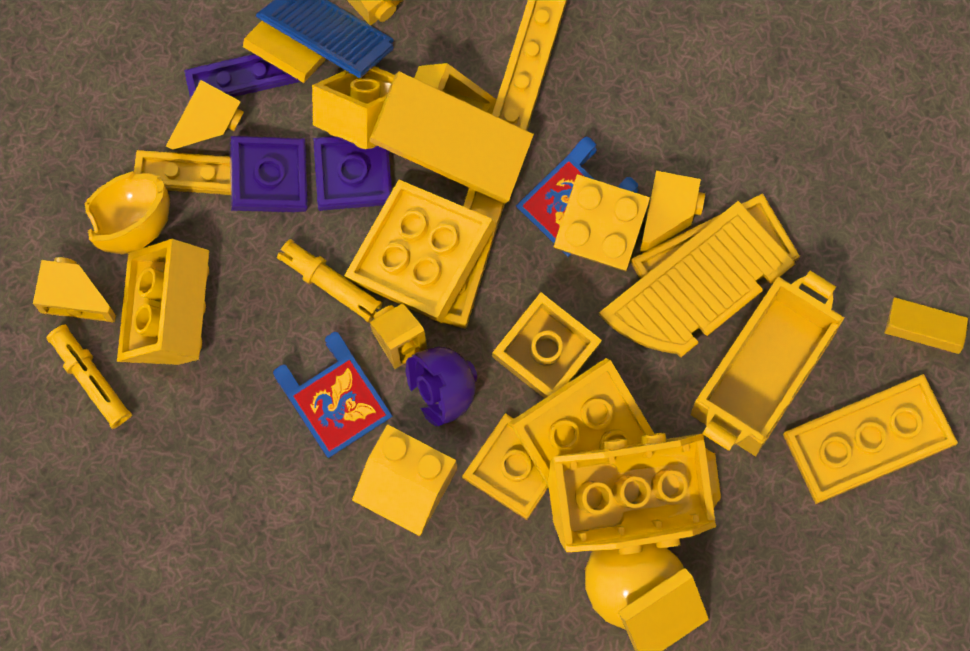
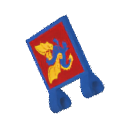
M584 137L571 153L516 205L553 243H555L577 174L594 179L581 167L597 151L595 142L589 137ZM626 177L618 186L634 193L639 191L638 183L631 177ZM563 252L567 257L571 255L570 253Z
M333 332L325 338L326 346L337 362L304 384L298 385L286 365H281L273 371L275 379L327 458L332 457L393 417L338 332Z

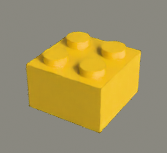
M577 174L553 247L557 250L627 272L650 197Z
M541 292L492 352V357L545 399L574 378L598 348L602 340Z

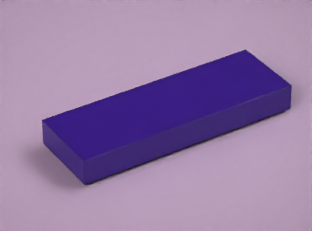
M256 54L184 70L190 99L200 80L232 97L300 82V80Z

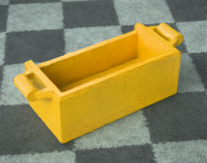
M811 270L806 276L792 284L779 276L777 277L694 403L691 416L706 425L702 433L704 436L730 451L733 445L737 444L755 457L757 456L845 318L832 310L833 292L837 286ZM804 284L828 299L826 304H823L799 289L800 285Z

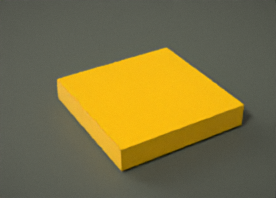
M261 21L244 38L243 42L244 48L303 83L326 60V58L264 21Z
M505 413L462 478L528 520L549 487L509 422L514 418Z
M686 568L681 569L618 612L635 651H663L709 620L693 576Z

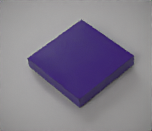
M231 136V211L306 212L305 139Z
M336 136L313 138L319 211L382 206L386 203L392 192L388 150L379 146L371 149H362L354 143Z

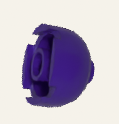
M433 347L421 350L406 360L408 386L411 391L418 386L423 400L428 405V407L420 409L431 424L440 426L452 422L465 414L473 403L475 382L477 381V372L470 361H466L460 354L447 347Z

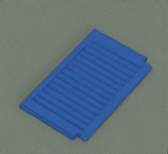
M273 0L256 14L258 19L358 78L364 76L394 48L392 44L393 38L328 0Z

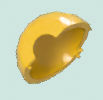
M132 171L110 180L87 199L85 210L94 228V231L92 229L88 230L89 240L94 246L104 252L126 254L141 250L159 237L168 221L170 197L161 177L150 173L135 174Z
M656 543L642 545V552L633 554H619L618 549L592 551L584 569L585 590L593 606L592 608L606 622L625 629L618 612L681 569H684L680 559L668 548H657Z

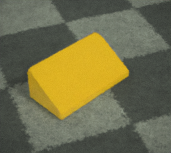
M894 297L884 333L959 354L964 348L968 318Z

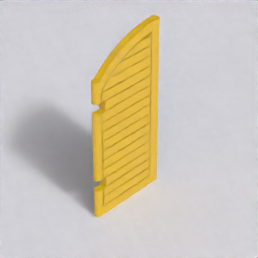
M737 201L600 311L599 316L613 329L633 342L647 348L674 353L682 357L698 344L692 333L700 328L706 336L711 334L763 291L762 287L756 282L764 276L772 284L778 276H782L793 267L795 262L746 208Z

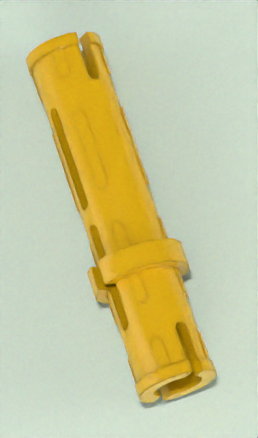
M289 239L280 249L284 253H278V260L283 261L303 275L302 279L307 284L314 283L364 318L366 322L370 323L377 313L375 310L381 309L383 304L381 301L376 300L326 265L327 261L323 257L313 256L292 239Z
M66 324L61 325L51 331L46 338L64 361L63 368L68 374L75 376L89 398L106 418L110 427L115 429L131 418V412L127 410L110 384L92 362L93 355L88 349L81 347L69 331ZM99 390L102 392V394L105 396L108 402L104 399Z

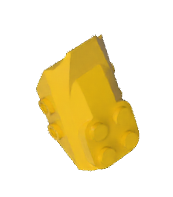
M665 433L648 434L642 436V443L628 445V439L610 440L604 442V449L555 456L550 463L548 486L553 523L560 543L566 552L618 549L619 554H633L642 552V545L656 543L657 548L680 545V538L695 536L716 527L714 508L721 498L715 453L705 448L703 434L666 439Z

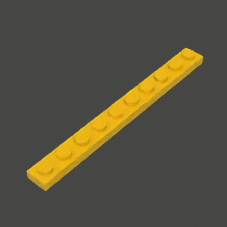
M528 0L492 115L526 131L528 130L568 0ZM471 188L468 190L463 207L492 218L497 225L442 322L464 329L467 328L505 205Z

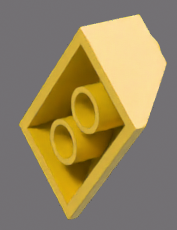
M169 239L128 253L117 362L180 365L199 360L202 348L203 315L206 309L205 291L206 280L209 275V250L175 239Z

